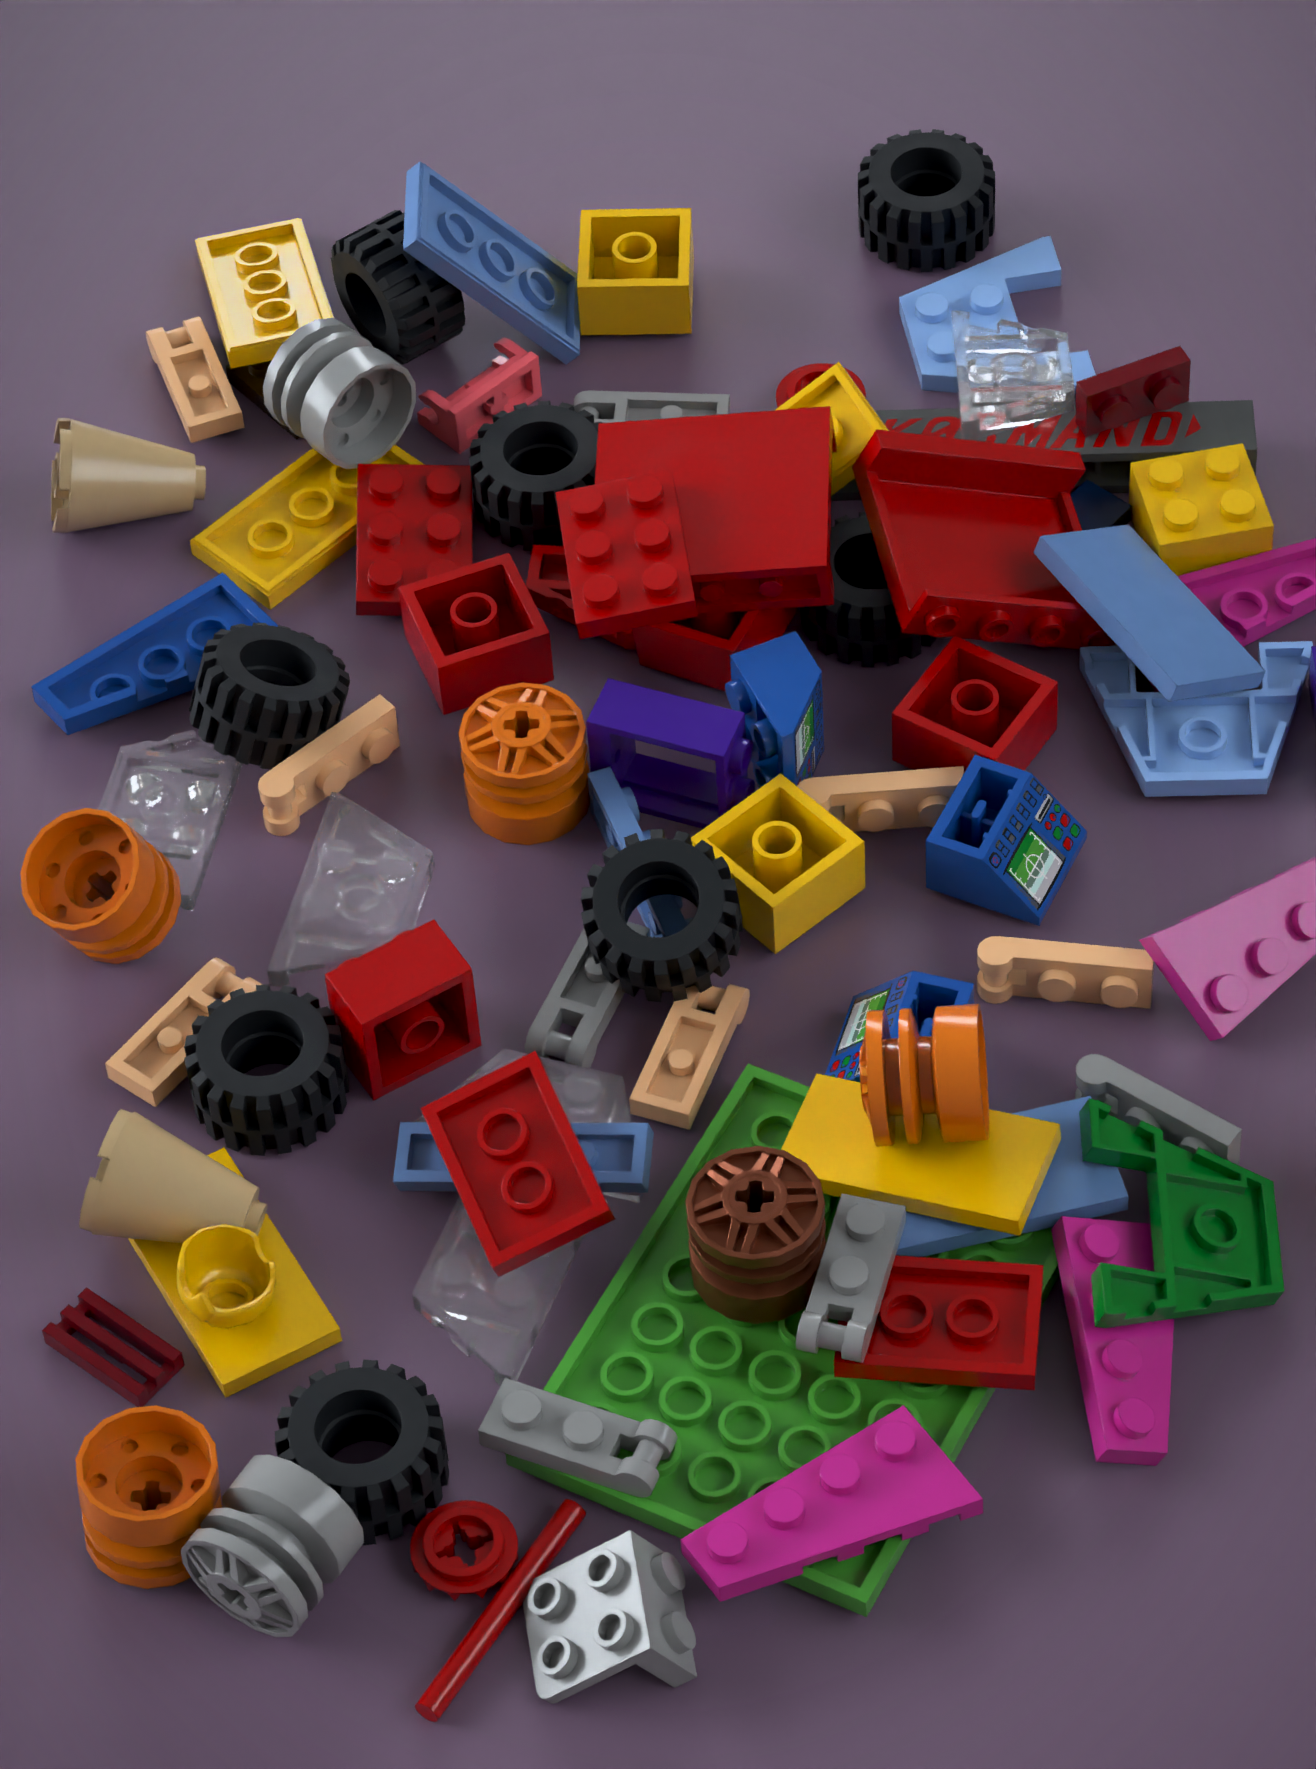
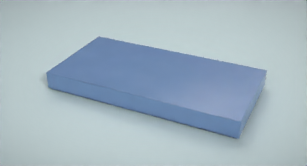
M418 162L406 173L403 250L567 365L580 355V320L577 273L426 164Z
M1129 524L1040 536L1034 550L1037 558L1168 702L1259 687L1266 671Z
M1091 1096L1012 1113L1059 1123L1061 1130V1141L1021 1234L1051 1228L1061 1216L1094 1218L1128 1210L1129 1196L1118 1167L1087 1162L1082 1159L1079 1112L1089 1098L1092 1099ZM906 1212V1223L896 1255L924 1257L1016 1235Z

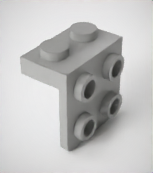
M629 1530L534 1578L530 1590L523 1601L536 1692L541 1699L555 1704L635 1664L674 1688L697 1677L692 1650L696 1645V1637L693 1627L686 1616L682 1589L685 1587V1576L681 1565L671 1553L662 1551Z

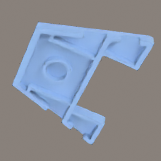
M1051 236L1034 240L899 297V314L922 390L994 395L995 388L1026 390L1028 398L1049 400L1050 392L1076 394L1077 381L1096 375L1088 350L1035 359L1029 358L1010 294L1061 286V267Z
M1259 642L1258 663L1266 671L1260 683V689L1240 690L1168 702L1160 692L1136 691L1135 664L1118 646L1080 647L1079 665L1080 671L1145 797L1267 794L1309 673L1313 642Z

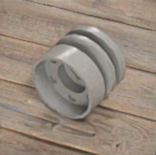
M334 318L314 320L297 329L279 347L268 366L263 384L264 405L272 417L282 425L287 426L295 435L306 439L314 450L331 463L345 469L357 468V464H370L384 456L399 441L411 421L416 404V385L408 369L385 352L374 348L369 340L358 335L349 325Z
M270 1454L254 1455L223 1494V1508H213L201 1522V1528L197 1529L181 1548L182 1562L196 1585L211 1601L230 1616L256 1631L274 1637H292L308 1618V1611H311L323 1598V1583H332L363 1545V1528L348 1504L335 1490L316 1475L290 1460Z

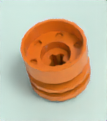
M524 682L497 687L477 698L463 714L458 732L461 759L464 767L466 800L473 821L484 833L504 843L521 845L553 841L573 830L587 814L590 804L587 774L590 773L587 761V734L581 709L567 694L548 685Z
M83 808L63 813L44 826L27 848L20 871L22 896L32 914L94 961L119 964L141 958L160 945L175 924L181 903L179 876L169 859L144 840L127 823L105 810Z
M980 1004L937 1006L933 1016L931 1036H919L912 1009L901 1008L899 1010L898 1038L890 1037L888 1017L885 1009L869 1010L866 1015V1031L862 1046L860 1047L859 1068L864 1112L866 1111L871 1124L876 1147L893 1146L895 1141V1116H903L908 1144H919L923 1133L924 1114L937 1115L940 1132L945 1143L988 1140V1073Z
M157 1405L128 1408L103 1419L84 1437L75 1459L86 1550L100 1571L121 1584L150 1589L174 1586L191 1578L183 1565L181 1548L191 1535L201 1528V1522L213 1508H222L215 1442L204 1425L180 1410Z

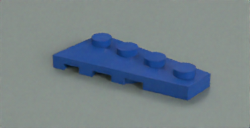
M221 573L31 686L34 701L67 735L194 690L204 647L207 641L213 640L214 634L221 629L230 630L231 626L237 624L252 626L253 623H266L269 626L276 627L278 625L226 574Z

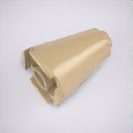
M70 418L57 419L53 443L60 444L59 452H56L55 460H52L51 521H54L53 533H68L192 511L194 499L204 500L206 468L202 465H196L195 454Z
M123 1109L117 1112L97 1155L102 1157L96 1178L90 1177L86 1188L79 1221L81 1229L90 1231L93 1235L182 1244L200 1228L220 1224L249 1229L258 1236L267 1210V1204L258 1201L259 1187L137 1112L132 1113Z

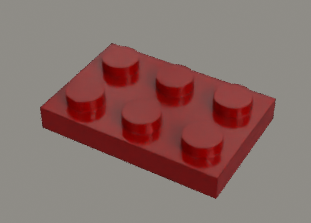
M357 464L356 615L402 616L398 587L473 564L472 480L470 465Z
M672 469L555 492L579 639L698 616Z
M536 1051L420 1108L490 1265L498 1277L615 1220L543 1062Z
M896 1255L863 1363L842 1359L841 1352L835 1351L834 1377L1035 1391L1044 1265ZM838 1320L839 1325L847 1326L848 1322Z

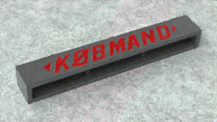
M1253 400L1185 402L1171 409L1150 414L1125 423L1120 427L1108 429L1088 437L1084 436L1075 423L1076 405L875 410L889 431L1080 452L1086 471L1070 494L1087 479L1110 493H1129L1131 462L1241 443L1244 444L1256 476L1257 441ZM855 478L833 494L831 501L862 500Z

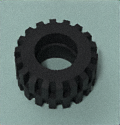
M921 129L911 130L909 135L901 136L896 134L888 137L887 144H876L870 149V156L863 158L860 163V172H858L860 237L865 239V246L870 252H878V259L887 264L894 261L897 263L898 268L910 270L911 267L921 268V272H933V268L937 267L947 270L955 268L958 261L967 263L974 259L975 251H983L988 246L989 237L993 236L995 229V171H993V162L989 155H983V148L976 142L966 143L965 136L957 133L950 136L944 134V130L936 129L926 133H922Z
M394 210L336 241L331 250V266L340 300L361 336L369 340L374 348L385 352L398 363L404 365L459 335L463 331L462 326L465 325L466 318L461 290L403 250L405 212L402 213L400 210Z
M538 401V405L527 406L526 403L515 405L514 411L510 413L501 411L494 415L493 424L484 423L478 430V439L472 440L469 462L475 512L479 523H484L485 531L492 537L501 536L502 544L509 547H514L517 544L523 545L524 551L532 552L533 545H563L555 492L595 485L598 424L602 422L594 423V415L586 410L575 412L574 405L562 402L559 406H553L550 401Z
M859 512V517L850 519L847 515L835 519V526L831 527L830 566L834 582V605L800 607L801 624L805 626L806 636L810 641H817L818 650L825 655L836 653L837 661L848 665L855 660L861 662V667H874L875 662H885L887 666L899 664L900 657L906 656L912 659L920 655L921 645L930 647L937 640V637L902 633L866 512Z
M253 623L252 626L244 624L233 625L230 630L221 629L215 633L213 640H208L204 647L190 702L189 711L191 714L189 719L192 726L199 729V737L204 742L213 744L214 750L220 754L236 758L235 761L245 765L253 764L260 766L262 769L271 770L340 722L349 690V673L344 671L346 665L341 658L332 655L333 650L323 643L316 642L314 637L306 633H298L290 630L289 627L278 625V627L269 626L266 623Z
M664 829L650 830L651 839L639 841L637 833L624 837L626 848L618 851L613 845L602 853L605 866L601 867L593 864L587 874L590 887L582 888L581 903L584 912H581L590 951L595 963H600L603 975L611 984L618 979L620 980L622 992L635 997L639 989L645 990L647 1001L661 1002L662 993L672 992L674 1001L688 999L685 988L695 985L698 991L702 993L712 987L710 975L714 972L723 977L730 968L728 955L737 956L741 945L739 932L743 931V923L734 878L731 879L730 869L724 858L721 856L715 859L713 847L704 840H701L695 847L692 846L689 833L677 830L674 839L665 838ZM658 895H677L689 900L698 908L694 918L684 929L666 937L644 936L635 932L627 925L630 915L639 904Z
M270 984L256 985V991L245 993L243 988L230 992V1000L222 1002L217 999L207 1006L209 1016L198 1015L192 1024L193 1035L186 1037L184 1046L186 1053L184 1060L195 1114L200 1124H205L207 1134L215 1141L225 1138L226 1147L239 1152L246 1146L250 1147L251 1155L265 1156L266 1149H277L278 1155L292 1152L291 1145L299 1142L306 1147L317 1141L315 1133L318 1130L328 1133L336 1124L334 1114H343L347 1105L346 1093L349 1092V1078L340 1026L336 1025L335 1016L328 1006L320 1008L319 999L310 993L298 997L295 987L283 985L280 991H272ZM265 1064L289 1065L286 1069L271 1075L252 1076L245 1074L251 1069Z
M363 1360L362 1367L350 1368L349 1361L335 1364L336 1372L329 1375L319 1370L309 1376V1388L297 1386L289 1395L291 1407H281L277 1418L279 1430L275 1431L277 1456L290 1460L310 1471L338 1493L353 1510L363 1528V1545L376 1544L375 1536L388 1534L390 1541L404 1536L403 1526L410 1523L417 1527L419 1522L427 1515L425 1507L436 1509L443 1498L441 1486L448 1485L449 1459L439 1404L434 1394L427 1395L426 1384L417 1376L406 1380L404 1368L391 1364L387 1370L379 1369L377 1360ZM361 1441H379L393 1447L382 1457L362 1464L343 1463L332 1458L344 1447Z

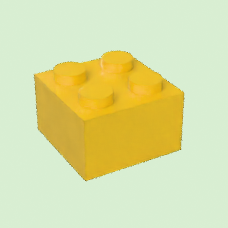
M691 208L581 210L577 273L581 335L692 334L694 247Z
M1243 443L1130 463L1129 504L1132 505V523L1135 531L1177 576L1272 550L1274 524Z
M781 773L691 837L692 846L695 847L701 840H704L713 847L715 859L721 856L724 858L729 866L731 879L734 878L743 928L774 954H777L866 888L865 841Z

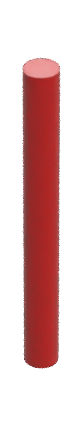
M565 1499L415 1704L417 1712L431 1722L439 1720L523 1604L534 1578L546 1572L583 1521L586 1512L577 1502L570 1499Z

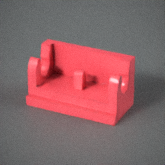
M501 338L494 343V347L509 359L501 355L497 356L492 360L491 367L446 398L433 390L423 392L419 395V399L431 408L424 407L417 412L418 423L457 453L461 454L471 446L473 439H478V430L484 423L493 424L494 415L501 411L510 413L514 411L515 405L526 403L529 406L542 396L538 355L532 351L527 352L508 338Z

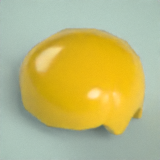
M228 1224L200 1228L182 1244L177 1264V1289L179 1296L191 1314L200 1322H207L211 1327L228 1329L251 1323L272 1304L276 1285V1278L274 1277L276 1273L275 1262L267 1260L261 1251L258 1236L249 1229Z

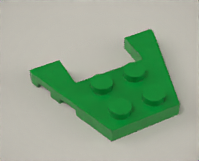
M1089 1098L1079 1112L1082 1159L1087 1162L1146 1173L1154 1271L1102 1262L1091 1275L1095 1327L1110 1328L1274 1305L1285 1291L1274 1182L1200 1147L1197 1148L1194 1154L1163 1140V1130L1142 1120L1136 1127L1109 1115L1112 1106Z

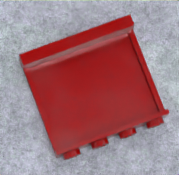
M830 406L598 424L595 484L672 469L698 614L834 605V582L830 566L832 453L837 452V442Z
M875 430L852 466V470L902 633L952 638L955 635L963 639L983 640L986 642H1006L1035 645L1038 647L1050 646L1071 649L1089 646H1113L1115 644L1034 554L1040 536L1082 531L1070 492L1086 471L1080 452Z

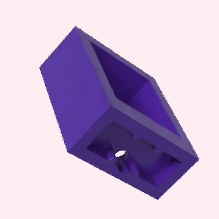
M611 678L607 679L586 721L590 771L594 772L611 767L620 787L629 786L631 788L639 812L704 829L754 793L755 781L748 778L753 741L746 739L744 712ZM635 740L715 760L716 773L636 753Z

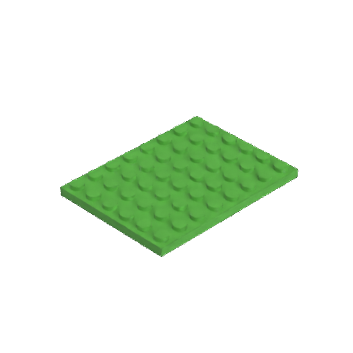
M748 1063L543 1389L639 1422L645 1419H653L671 1427L676 1432L678 1439L669 1458L660 1460L656 1468L660 1476L652 1494L643 1498L632 1496L505 1453L506 1463L509 1466L682 1539L903 1405L954 1464L996 1388L834 1377V1350L819 1348L817 1354L796 1350L798 1325L801 1315L806 1308L783 1320L753 1324L729 1319L707 1306L694 1288L690 1267L689 1233L685 1200L691 1181L708 1161L731 1149L763 1146L781 1150L810 1088ZM823 1194L826 1222L824 1234L827 1242L840 1197ZM1052 1227L1024 1233L1020 1236H1011L924 1256L929 1258L1044 1265L1041 1307L1060 1275L1051 1232ZM829 1318L828 1322L838 1324V1320ZM621 1448L617 1458L632 1457L634 1452ZM896 1535L864 1546V1554L838 1562L836 1557H831L804 1566L802 1575L782 1582L867 1617L911 1538L902 1541L900 1535Z

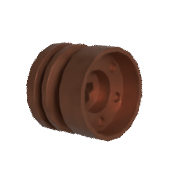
M763 1146L731 1149L708 1161L692 1179L685 1200L689 1233L690 1267L694 1288L710 1308L729 1319L753 1324L783 1320L805 1309L826 1246L824 1234L826 1230L824 1217L825 1201L820 1180L804 1161L785 1150Z

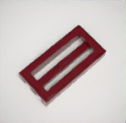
M87 1287L78 1295L79 1304L75 1308L68 1304L60 1312L61 1321L57 1325L50 1322L42 1330L47 1345L137 1407H143L185 1366L182 1352ZM92 1317L93 1319H95L97 1322H99L100 1324L111 1330L113 1333L127 1341L129 1344L140 1350L142 1353L156 1361L158 1364L161 1365V1367L147 1359L145 1356L131 1348L129 1345L115 1337L113 1334H111L110 1332H108L107 1330H105L89 1318ZM78 1331L103 1348L106 1354L119 1363L126 1364L147 1380L140 1384L71 1335Z

